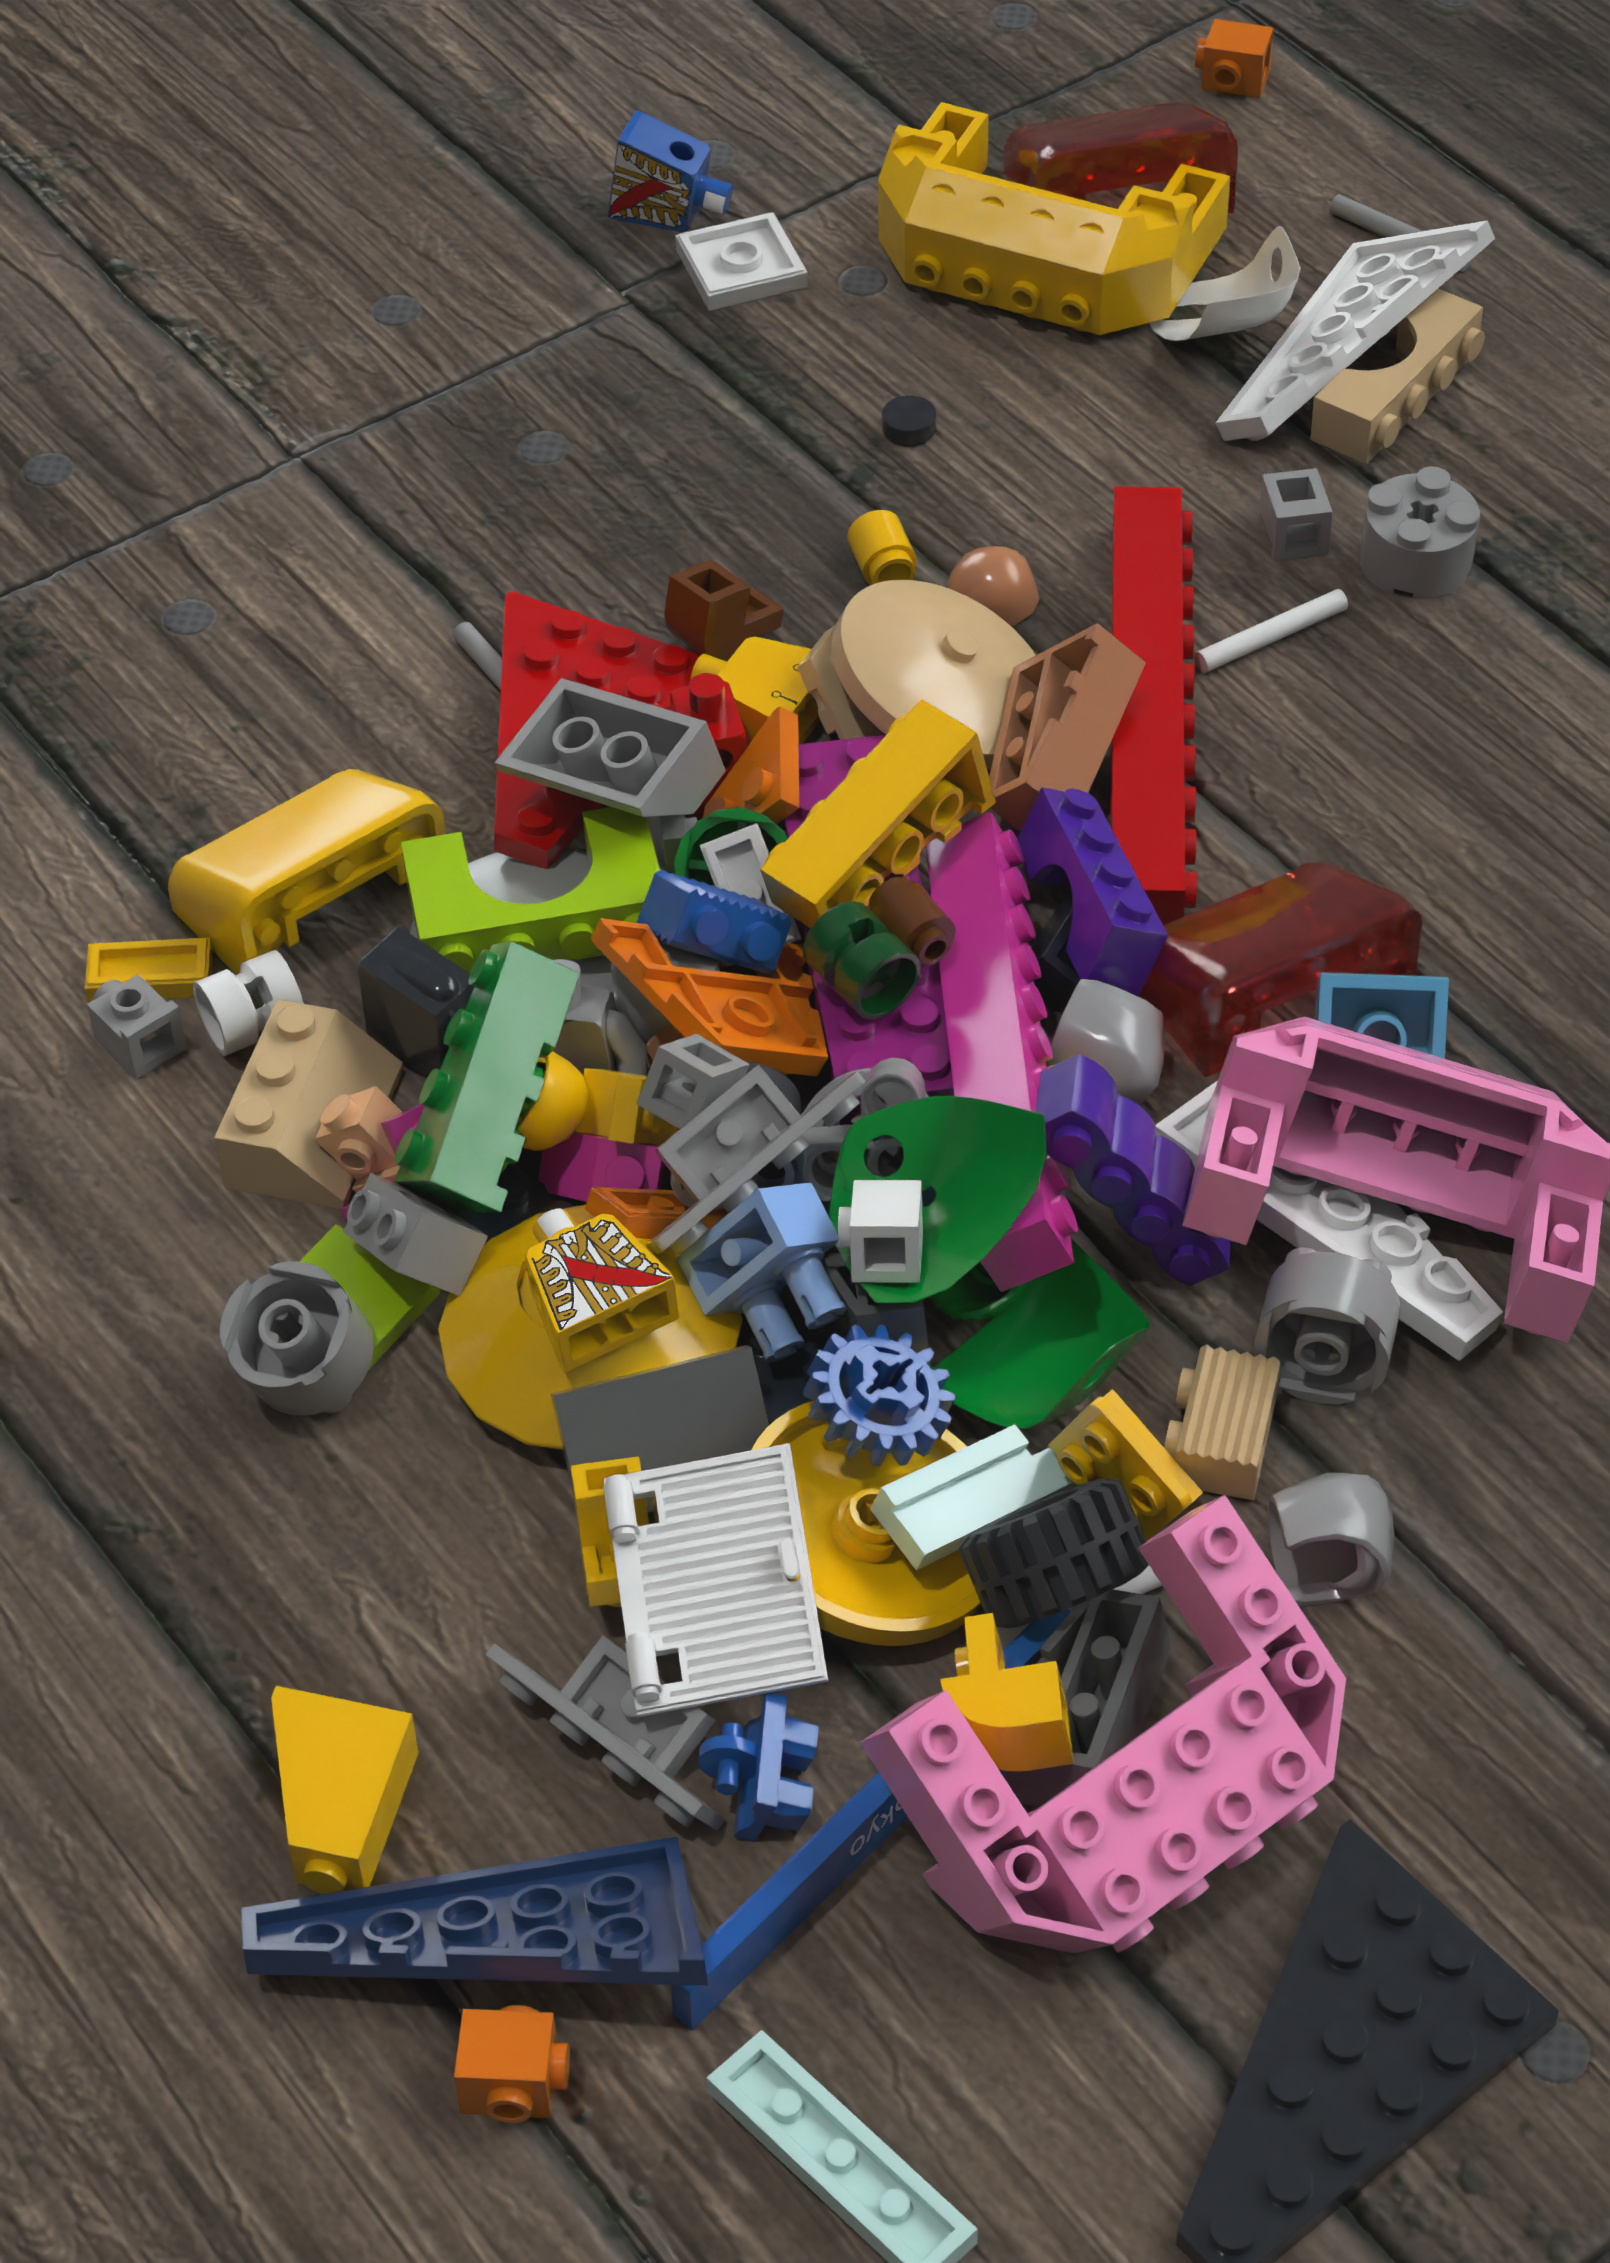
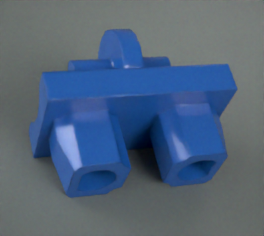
M773 1692L765 1693L759 1717L749 1720L744 1729L740 1724L726 1723L722 1727L721 1736L707 1739L700 1745L698 1765L706 1775L717 1779V1792L723 1795H733L738 1790L734 1829L735 1838L755 1842L765 1825L799 1831L812 1810V1785L780 1777L781 1766L806 1772L814 1759L817 1749L819 1726L785 1716L787 1696Z

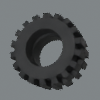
M1103 1478L1094 1480L1037 1501L978 1528L970 1533L958 1546L985 1614L993 1613L998 1628L1022 1626L1077 1606L1140 1575L1149 1565L1138 1547L1146 1543V1539L1122 1482L1119 1479Z

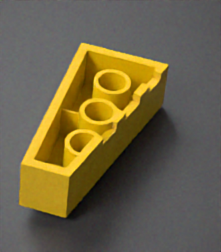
M922 698L906 715L898 717L892 723L882 741L866 757L860 758L852 765L844 781L825 800L817 802L812 807L806 821L786 842L778 844L769 853L760 871L772 904L809 928H812L815 922L829 909L840 903L856 901L863 903L867 907L872 893L884 882L886 877L891 873L900 874L904 877L920 864V853L926 845L935 838L946 843L961 831L962 822L958 820L971 809L982 814L994 805L996 801L978 733Z

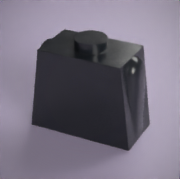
M397 926L357 963L366 1032L402 1061L404 1065L429 1076L435 1068L441 1069L450 1047L444 1044L447 1027L459 1009H466L474 987L469 985L470 973Z

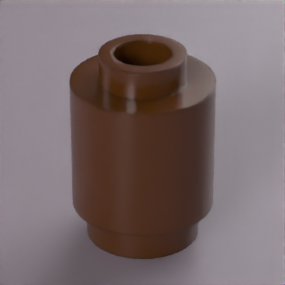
M904 877L891 878L876 888L869 899L868 909L886 926L889 933L896 935L918 957L921 967L933 965L941 961L951 948L956 929L954 923L919 883L909 881Z

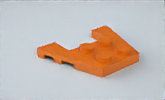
M600 918L590 937L593 944L685 1038L698 1034L745 1062L765 1065L784 1075L797 1074L816 1077L819 1075L828 1059L819 1011L810 1008L808 998L814 987L811 976L803 973L802 970L806 962L803 958L802 944L785 942L775 971L770 975L755 971L757 976L678 967L672 965L648 924Z

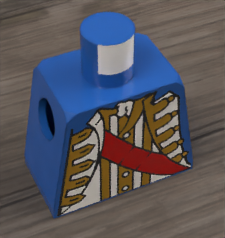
M636 110L618 139L608 217L615 220L683 232L689 229L701 207L724 215L732 198L733 184L707 176L711 149L708 144Z

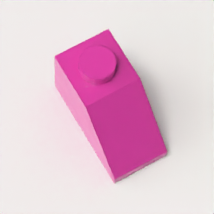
M574 1131L569 1139L542 1150L538 1181L544 1183L550 1194L587 1202L591 1188L596 1187L667 1190L670 1170L654 1152L660 1145L611 1141L605 1136Z

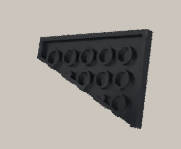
M1351 1819L1339 1828L1178 2227L1176 2246L1193 2263L1276 2262L1556 2026L1559 2010Z

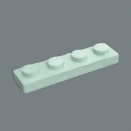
M763 2030L758 2032L706 2078L708 2093L888 2263H957L977 2244L978 2229Z

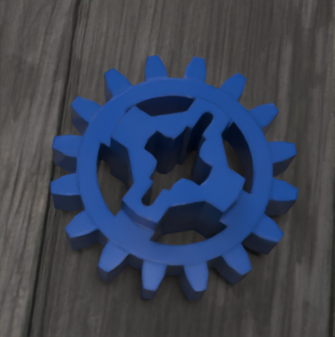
M854 1325L845 1339L835 1333L830 1336L823 1351L818 1350L807 1372L810 1378L803 1390V1396L816 1400L808 1416L813 1421L827 1420L830 1426L823 1438L827 1442L835 1441L840 1437L848 1442L846 1456L854 1458L860 1449L870 1451L873 1466H881L887 1453H892L900 1466L907 1465L914 1451L923 1457L929 1454L937 1439L940 1440L952 1417L948 1414V1411L955 1401V1394L942 1390L950 1376L948 1370H932L928 1364L934 1352L930 1348L919 1353L910 1349L912 1335L907 1332L896 1342L889 1339L885 1325H878L872 1337H867L859 1325Z

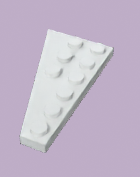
M1488 220L1353 243L1216 421L1223 440L1247 438L1250 441H1257L1272 434L1278 426L1324 388L1343 368H1347L1495 240Z
M1218 1080L1155 1125L1157 1135L1163 1136L1180 1146L1191 1158L1194 1167L1197 1162L1209 1104ZM1276 1166L1272 1167L1269 1187L1257 1216V1220L1297 1248L1305 1247L1314 1249L1317 1252L1342 1253L1361 1260L1374 1259L1385 1264L1391 1271V1283L1399 1297V1319L1459 1361L1496 1331L1503 1311L1457 1259L1443 1257L1427 1239L1431 1229L1417 1213L1407 1216L1395 1202L1368 1194L1355 1193L1339 1185L1306 1175L1292 1174Z

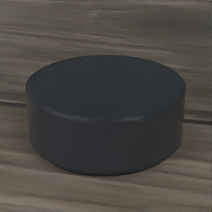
M912 395L900 396L890 400L882 409L883 434L890 441L905 446L918 445L928 441L936 432V409L934 405L925 398Z

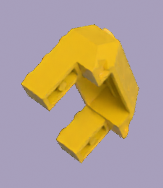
M941 102L921 130L899 125L896 128L878 178L879 241L905 283L927 288L933 292H942L975 301L981 305H990L1023 314L1029 318H1038L1071 327L1078 331L1103 335L1169 318L1227 228L1230 176L1180 164L1163 192L1134 185L1119 208L1114 209L982 174L988 166L989 114Z

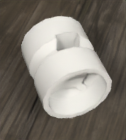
M276 950L241 963L238 975L226 969L193 983V994L199 1015L211 1041L223 1056L258 1042L259 1032L263 1031L277 999L304 1004L288 964ZM251 995L255 996L259 1006L258 1009H255L250 997Z

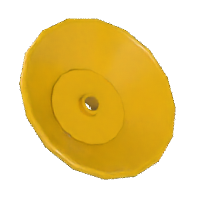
M586 1205L564 1209L569 1213L576 1225L594 1218L593 1215L585 1210ZM544 1212L538 1213L492 1238L483 1246L461 1295L458 1296L449 1292L438 1332L446 1377L478 1419L526 1445L563 1450L551 1393L736 1348L743 1319L742 1314L735 1311L704 1315L676 1259L680 1254L676 1255L669 1246L663 1252L655 1255L646 1245L652 1239L637 1238L673 1275L679 1319L564 1373L559 1365L532 1296L524 1255L530 1247L539 1243L533 1234V1227L535 1222L546 1213Z

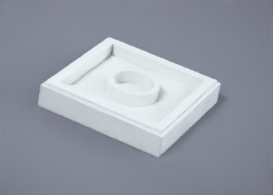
M772 212L675 235L676 251L709 311L808 288V272L775 214Z

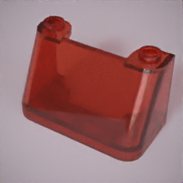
M1172 102L1028 124L1012 132L1005 143L1004 173L1007 180L1086 201V193L1169 181L1180 164H1185L1230 176L1228 213H1234L1238 162L1237 139L1227 122L1189 102Z
M1330 861L1309 862L1301 865L1294 871L1163 925L1168 938L1139 997L1162 1012L1166 1031L1202 1075L1208 1077L1222 1071L1228 1054L1227 1049L1231 1045L1234 1036L1240 1035L1243 1031L1247 1033L1260 1029L1262 1012L1317 988L1319 972L1416 976L1423 926L1422 915L1400 893Z

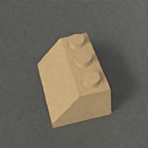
M277 999L214 1137L224 1188L336 1209L346 1206L353 1192L352 1188L356 1179L343 1169L314 1140L322 1124L320 1116L325 1107L336 1097L343 1094L352 1095L377 1086L391 1100L404 1071L403 1062L338 1010Z

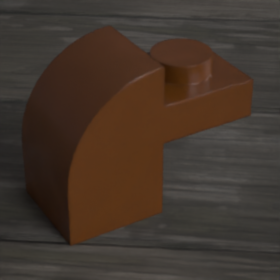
M711 559L669 577L665 603L666 626L674 637L701 655L707 654L728 661L746 638L759 637L781 628L784 613L782 606Z

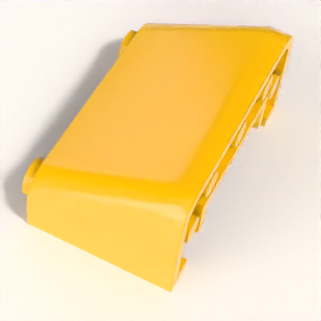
M348 769L336 773L325 781L179 859L174 865L168 880L172 910L199 938L210 937L213 952L238 975L241 963L277 950L283 942L289 948L299 943L296 923L298 919L384 871L399 886L406 883L401 842L446 834L444 814L442 809L420 790L358 769Z

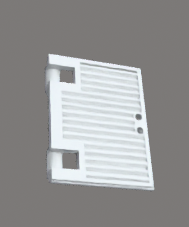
M790 1443L624 1475L617 1474L604 1478L603 1489L609 1532L613 1542L625 1627V1647L629 1676L638 1717L829 1682ZM656 1496L659 1523L638 1526L634 1500ZM798 1574L800 1575L799 1578H798L796 1581H793V1582H792V1581L787 1580L788 1578H789V1579H794V1578H796V1577L798 1576ZM679 1653L682 1681L661 1685L656 1657Z

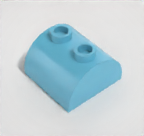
M1319 972L1314 1020L1445 1059L1449 978Z

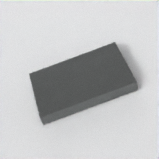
M748 1345L550 1394L572 1490L573 1482L570 1465L639 1456L641 1470L645 1471L752 1450L757 1439L769 1426L752 1347ZM653 1496L646 1497L647 1511L652 1512L654 1511Z

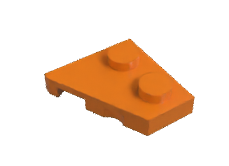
M781 706L772 712L705 805L703 818L719 809L745 808L766 815L777 825L799 809L798 715Z

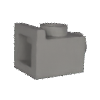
M1318 469L1263 474L1260 512L1272 544L1271 555L1273 560L1279 561L1329 555L1333 511Z
M139 975L124 983L119 980L107 981L95 992L93 1001L87 1004L94 1038L135 1079L187 1049L179 1006L173 1000L166 1002ZM154 1032L157 1035L140 1045V1039Z
M698 1034L658 1047L636 1104L681 1129L745 1076L750 1064Z

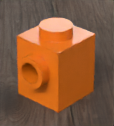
M1214 19L1208 37H1200L1196 49L1195 68L1202 69L1201 90L1260 98L1271 69L1274 27Z
M520 2005L507 2006L501 2010L463 2009L454 2073L460 2114L488 2115L497 2121L505 2123H519L528 2120L530 2117L551 2118L554 2089H567L570 2066L569 2043H557L554 2013H542L533 2008Z

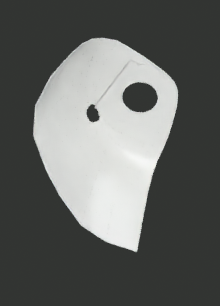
M1277 226L1271 232L1254 260L1244 269L1228 276L1190 284L1177 306L1207 305L1201 318L1150 322L1152 331L1164 339L1180 341L1248 329L1275 318L1282 312L1291 298L1300 272L1297 256L1283 227ZM1278 247L1282 254V270L1278 281L1275 282L1271 275V261L1273 253Z

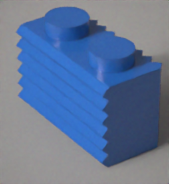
M662 869L653 876L637 920L638 923L648 924L655 937L667 943V945L769 975L775 971L792 925L789 916L754 897L749 898L744 894L740 895L734 891L730 892L724 888L720 889L714 885L710 886L704 882L700 883L684 876L679 877L674 873L669 874Z

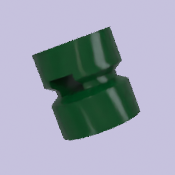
M856 901L840 903L829 909L812 926L803 945V958L808 965L829 986L835 987L839 996L860 1017L865 1019L882 1018L895 1011L909 998L916 988L921 975V962L918 957L896 935L889 933L886 926L863 903Z

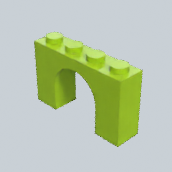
M614 807L582 812L590 871L586 878L572 891L558 898L539 903L522 904L506 902L482 891L471 877L461 832L402 841L401 847L417 938L468 973L471 972L476 959L483 950L490 951L493 944L508 941L515 942L551 960L566 959L573 961L603 956L604 954L593 944L590 938L600 918L638 923L637 920L653 876L656 872L660 871L647 818Z

